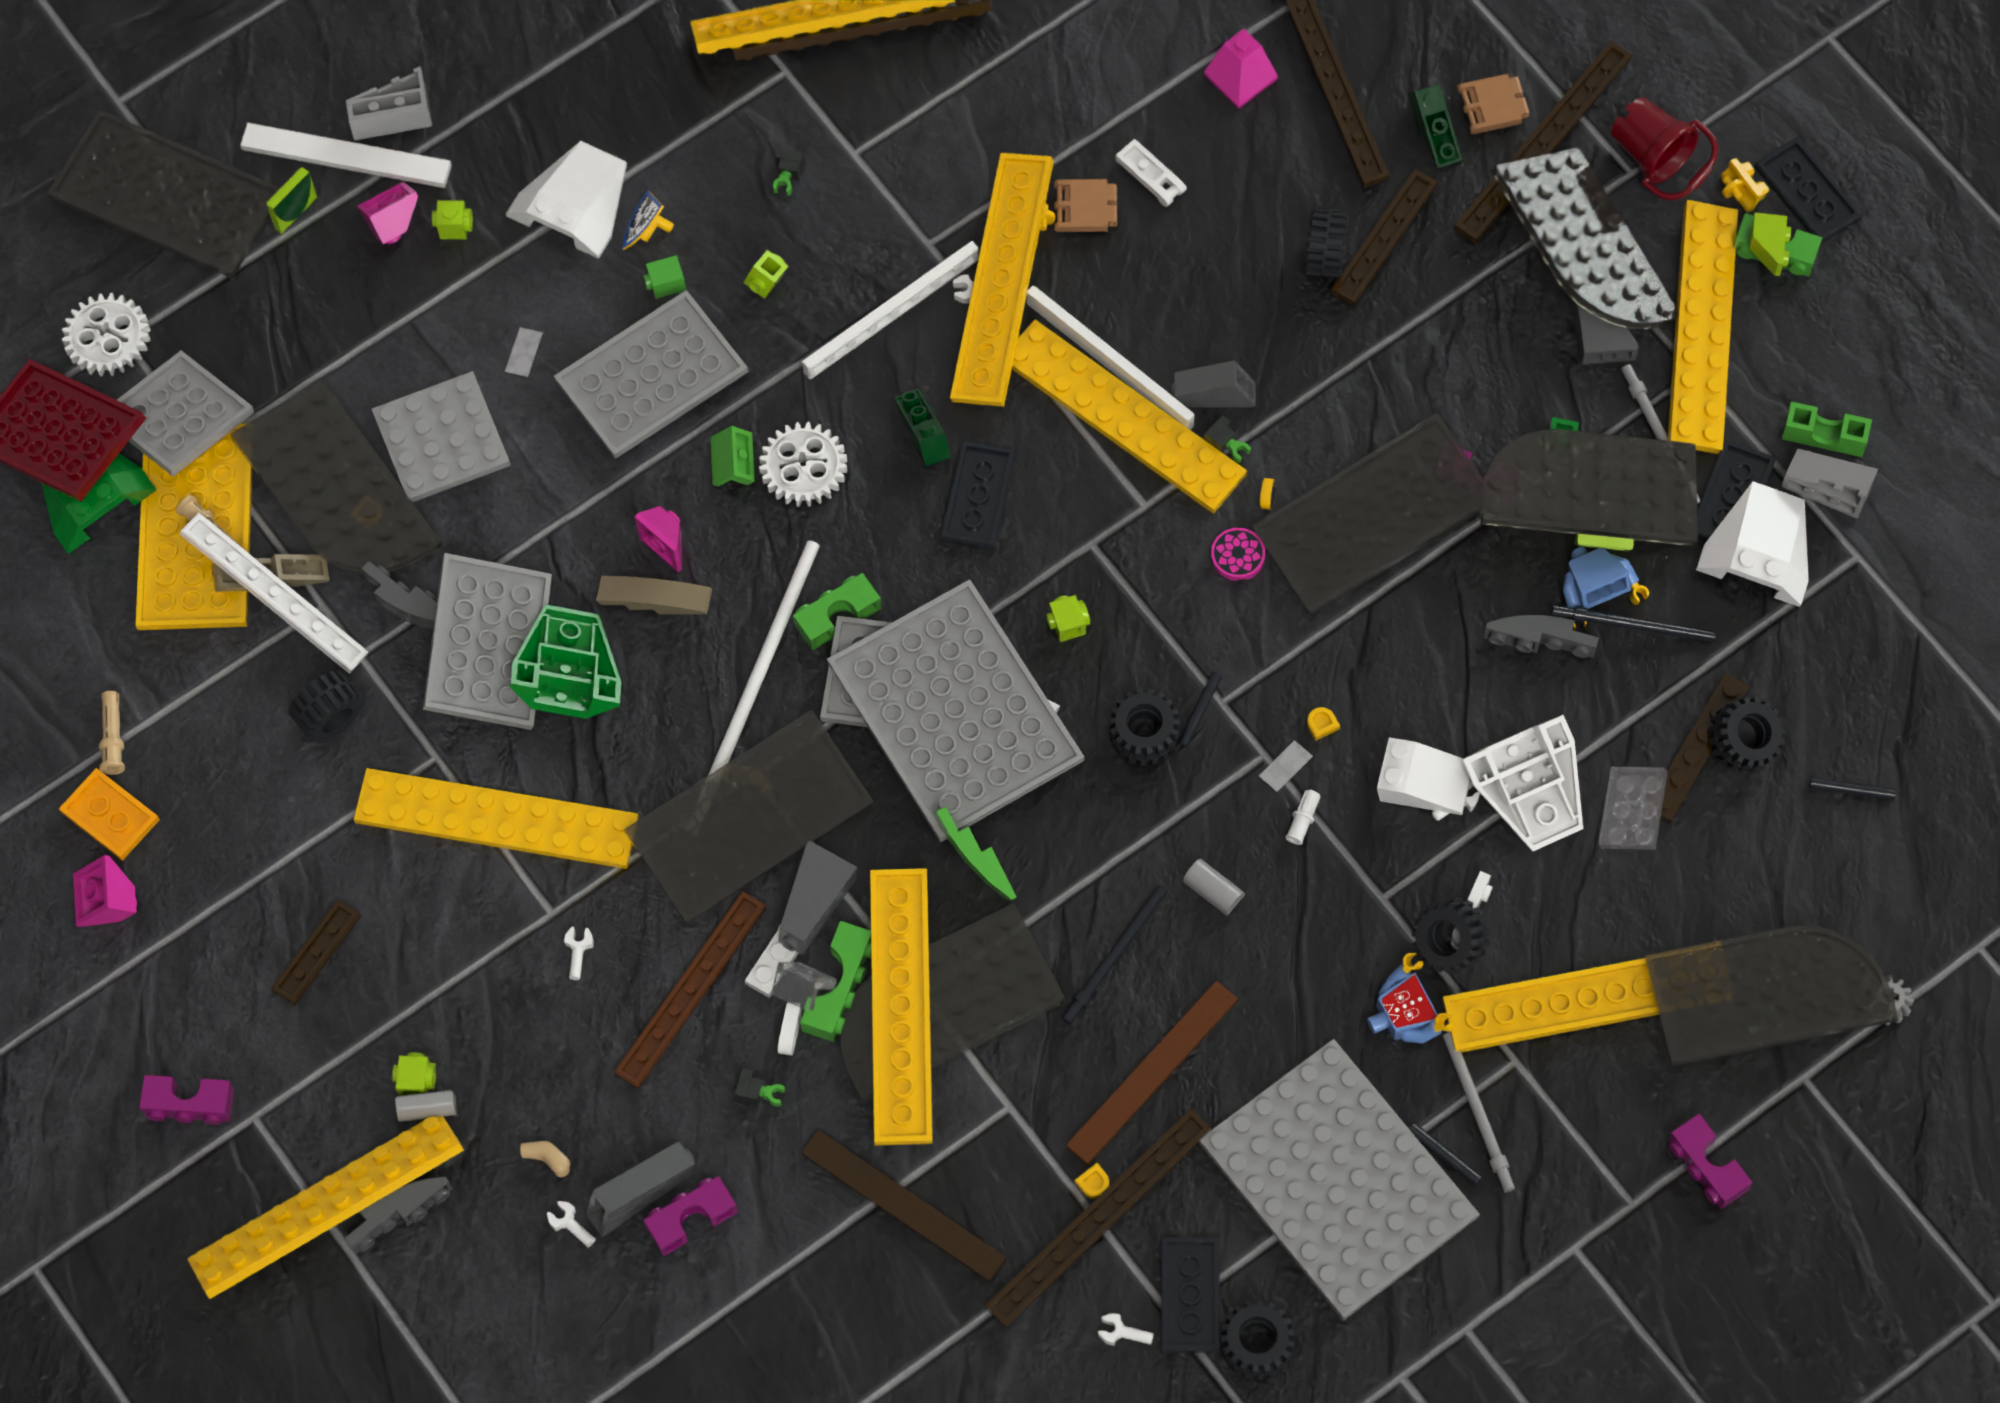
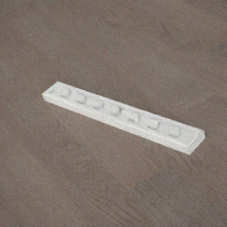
M247 123L241 142V148L245 151L445 188L452 166L451 161L252 123Z
M973 241L969 242L803 360L804 374L809 380L814 378L977 262L978 247Z
M1032 286L1027 291V304L1140 395L1191 430L1194 427V413L1037 287Z
M198 513L181 530L180 535L346 672L350 674L367 656L368 651L203 515Z

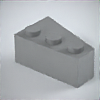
M421 66L413 69L414 73L402 79L399 77L391 79V84L380 89L374 87L346 100L354 141L432 126Z
M1797 449L1781 487L1858 519L1878 469Z

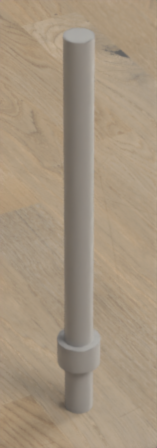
M1631 364L1624 366L1621 370L1629 384L1628 390L1633 399H1637L1691 507L1700 505L1701 500L1674 447L1668 444V436L1646 395L1648 391L1643 381H1639Z
M1451 1032L1443 1035L1445 1044L1491 1157L1489 1162L1494 1173H1497L1504 1192H1510L1515 1189V1186L1507 1169L1509 1168L1507 1158L1500 1151L1463 1055L1460 1051L1455 1052Z

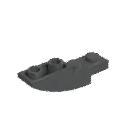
M370 561L361 568L365 579L377 588L374 595L379 605L405 621L433 630L437 598L429 590L423 592L416 586L410 592L408 587L401 581L396 583L389 578L391 575L383 566L378 565L376 567Z
M1546 615L1512 616L1488 622L1484 634V639L1489 640L1492 644L1499 646L1506 644L1524 653H1537L1539 645L1544 644L1551 650H1566L1580 658H1594L1599 640L1598 637L1573 631L1575 620Z
M446 1177L417 1181L400 1187L361 1210L360 1214L365 1222L344 1238L348 1247L356 1255L359 1251L364 1252L375 1243L374 1239L381 1233L391 1231L397 1225L398 1219L401 1218L407 1226L412 1222H419L426 1216L427 1210L435 1203L438 1205L449 1197L452 1190L450 1182Z

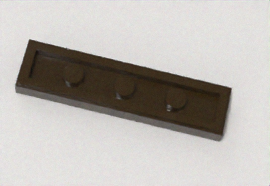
M337 899L271 987V991L293 1006H296L362 917L361 914Z

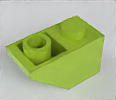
M1755 213L1751 225L1749 249L1774 276H1780L1782 267H1787L1789 260V251L1785 250V243H1789L1791 236V227L1787 226V216Z

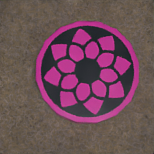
M1246 528L1225 530L1216 537L1212 545V564L1222 577L1231 581L1253 578L1261 571L1265 563V547L1262 539L1255 532Z

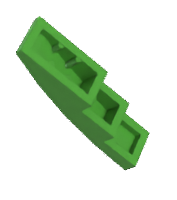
M947 807L933 812L945 836L964 862L988 886L1007 901L1017 898L992 847L981 851L969 827L958 831Z

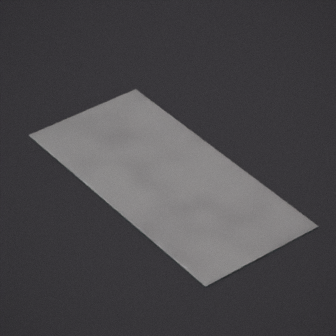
M519 328L505 372L528 377L543 334L542 332Z
M1294 740L1259 777L1278 792L1313 756Z

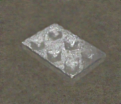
M1611 767L1599 838L1601 848L1656 850L1668 773L1664 767Z

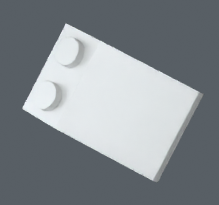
M1389 738L1377 791L1381 802L1462 815L1470 777L1463 764V758L1418 742Z

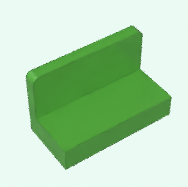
M730 426L711 437L712 481L714 486L719 487L730 480L745 485L755 482L752 432Z

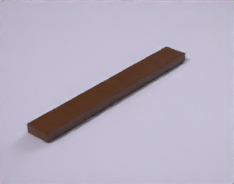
M744 891L741 892L615 1069L614 1074L636 1089L640 1088L766 910L765 904Z
M1216 981L1066 1144V1148L1088 1166L1238 1002V998Z

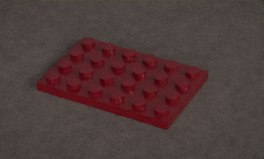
M29 359L0 395V463L81 502L146 420V417L142 412Z

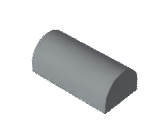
M1201 858L1190 867L1183 879L1187 886L1226 916L1245 896V892Z
M451 1090L395 1098L399 1122L426 1119L431 1116L457 1115L456 1096Z

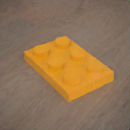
M97 768L59 808L64 816L122 861L160 820L154 812Z

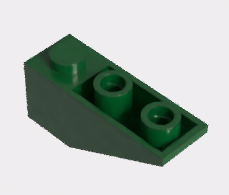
M1440 84L1408 93L1415 119L1436 167L1440 168L1462 161Z
M920 389L908 391L903 395L894 397L915 448L925 466L950 458L951 455L945 432Z

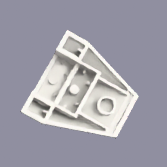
M580 141L519 192L507 211L506 216L529 227L535 220L574 238L576 249L599 259L612 238L627 162Z
M1752 482L1704 544L1696 570L1720 579L1727 572L1776 589L1774 598L1800 607L1809 581L1805 500Z
M1564 715L1528 728L1462 759L1473 786L1531 851L1540 849L1583 829L1575 740Z

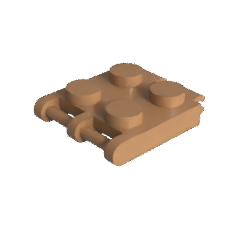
M1508 74L1457 86L1458 93L1462 94L1465 103L1463 107L1464 112L1468 114L1470 119L1471 134L1518 125L1522 123V119L1529 117L1530 112L1525 97H1522L1523 90L1518 77L1509 78Z
M1107 179L1054 181V188L1057 189V201L1054 203V209L1057 210V223L1054 225L1055 231H1108V227L1117 226L1116 184H1107ZM1062 189H1065V201H1062ZM1062 211H1065V222H1062Z

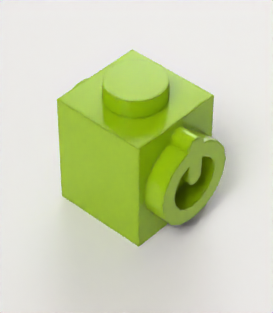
M437 201V211L432 212V225L437 227L440 239H467V232L472 231L473 215L472 209L466 208L464 201Z
M767 250L753 266L743 283L765 299L780 281L788 265L785 264L780 256Z
M1064 595L1049 603L1050 613L1046 614L1047 622L1051 630H1056L1059 642L1086 635V626L1090 625V618L1083 600L1078 601L1076 595L1070 597Z
M413 1052L408 1053L407 1056H399L398 1065L393 1066L392 1075L393 1082H396L398 1095L429 1093V1090H434L436 1084V1063H430L428 1057H424L421 1053Z

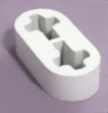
M787 1002L778 1042L779 1054L792 1056L794 1053L803 1005L801 1003Z

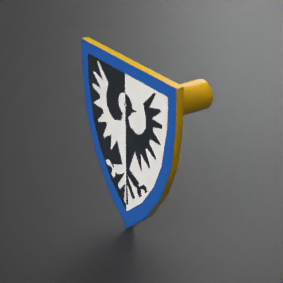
M649 190L646 191L629 222L624 236L623 250L635 244L640 238L648 242L657 226L668 233L674 226L672 222L659 215L664 206Z

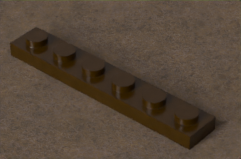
M1414 169L1331 289L1332 295L1355 306L1437 187L1438 181Z
M1726 673L1724 674L1648 803L1646 812L1668 824L1672 822L1714 750V745L1709 746L1708 739L1712 738V734H1708V728L1714 726L1710 722L1712 717L1716 716V712L1720 708L1725 707V705L1744 698L1749 690V685Z

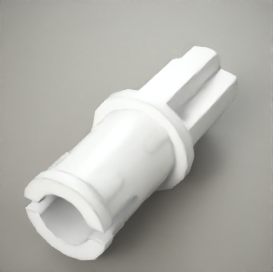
M1306 790L1304 792L1298 810L1293 812L1294 819L1285 837L1289 842L1296 845L1303 844L1309 824L1314 822L1313 815L1320 800L1319 793L1314 790Z

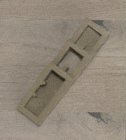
M274 554L271 558H255L289 587L325 583L330 580L326 555ZM215 563L211 566L215 592L248 591Z
M601 576L596 601L600 605H625L629 610H654L658 614H707L712 589L707 586L655 578Z

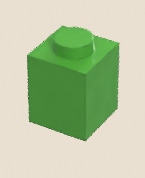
M677 255L646 264L648 274L643 275L647 290H653L655 299L686 290Z

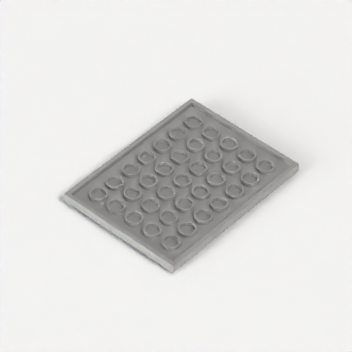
M970 579L827 658L828 665L940 843L946 840L947 837L935 819L933 812L947 807L958 831L1085 761L1084 755Z
M1334 1039L1207 1133L1199 1143L1343 1321L1467 1227L1480 1215Z

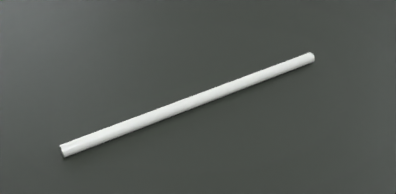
M807 541L685 828V832L690 835L698 836L721 782L722 772L729 763L820 547L816 542Z

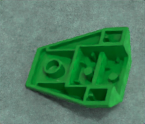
M120 453L81 502L42 483L53 533L68 554L90 539L85 528L126 498L135 506L157 490L144 470Z
M544 605L511 665L510 688L531 709L587 719L619 707L621 679L599 614Z

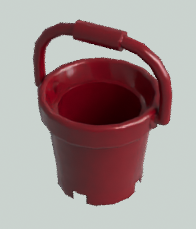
M1645 97L1634 100L1625 108L1629 112L1623 119L1618 116L1615 120L1610 135L1641 167L1645 177L1642 180V185L1663 200H1677L1686 197L1693 190L1696 191L1713 171L1712 167L1717 160L1719 149L1716 137L1697 119H1694L1691 123L1689 121H1679ZM1698 128L1707 136L1711 143L1712 151L1708 163L1700 168L1687 184L1689 186L1683 191L1675 194L1662 192L1652 183L1659 184L1676 174L1687 162L1698 143Z

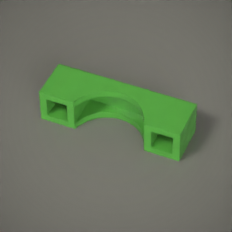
M840 921L830 945L832 956L839 961L843 968L842 979L838 986L830 993L810 997L800 1022L802 1032L834 1042L837 1034H842L845 1028L846 1018L843 1017L847 1008L852 1009L855 1002L856 993H854L856 984H861L864 979L866 968L863 966L866 958L872 957L871 931Z

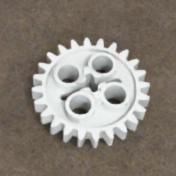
M110 293L108 300H104L103 295L99 294L98 301L88 297L89 304L87 306L80 302V311L71 310L74 319H65L68 327L62 328L66 336L62 338V341L66 346L64 349L67 355H70L73 364H78L80 370L87 367L89 374L92 375L97 369L101 377L105 370H109L110 375L114 376L116 368L124 373L125 364L133 368L132 359L141 360L142 357L139 351L148 350L144 343L151 340L148 334L151 331L147 323L148 320L146 315L143 314L141 307H135L132 299L126 302L124 296L121 295L115 300L113 293ZM105 317L102 321L94 322L97 318ZM123 325H129L126 329L119 330ZM94 340L92 343L84 345L86 341ZM112 348H118L115 352H109Z
M796 422L794 430L785 425L786 433L784 434L776 430L777 439L769 437L768 445L770 447L763 446L762 451L764 455L759 457L760 464H762L759 467L760 474L763 475V484H768L769 493L776 491L777 500L785 496L787 505L794 499L796 500L797 507H799L802 500H806L808 507H810L811 499H816L821 504L822 495L829 499L831 498L830 489L839 491V484L837 482L845 481L842 473L847 472V465L844 464L847 462V455L843 454L845 452L844 445H838V436L831 438L830 429L822 433L820 424L813 430L811 429L810 422H807L805 428H801L799 422ZM814 447L821 449L817 453L809 452V450ZM787 451L794 452V454L790 457H785L782 455L784 452ZM816 472L825 473L822 477L812 476ZM788 476H796V477H798V478H797L796 480H794V481H787V480H786V478H787Z

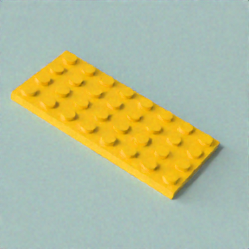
M252 423L238 425L173 477L143 453V470L157 490L141 501L136 605L137 630L247 627L248 591L215 592L211 567L214 562L180 535L181 530L189 521L184 516H179L176 513V508L187 496H195L197 503L204 510H209L213 514V520L250 554L254 427Z

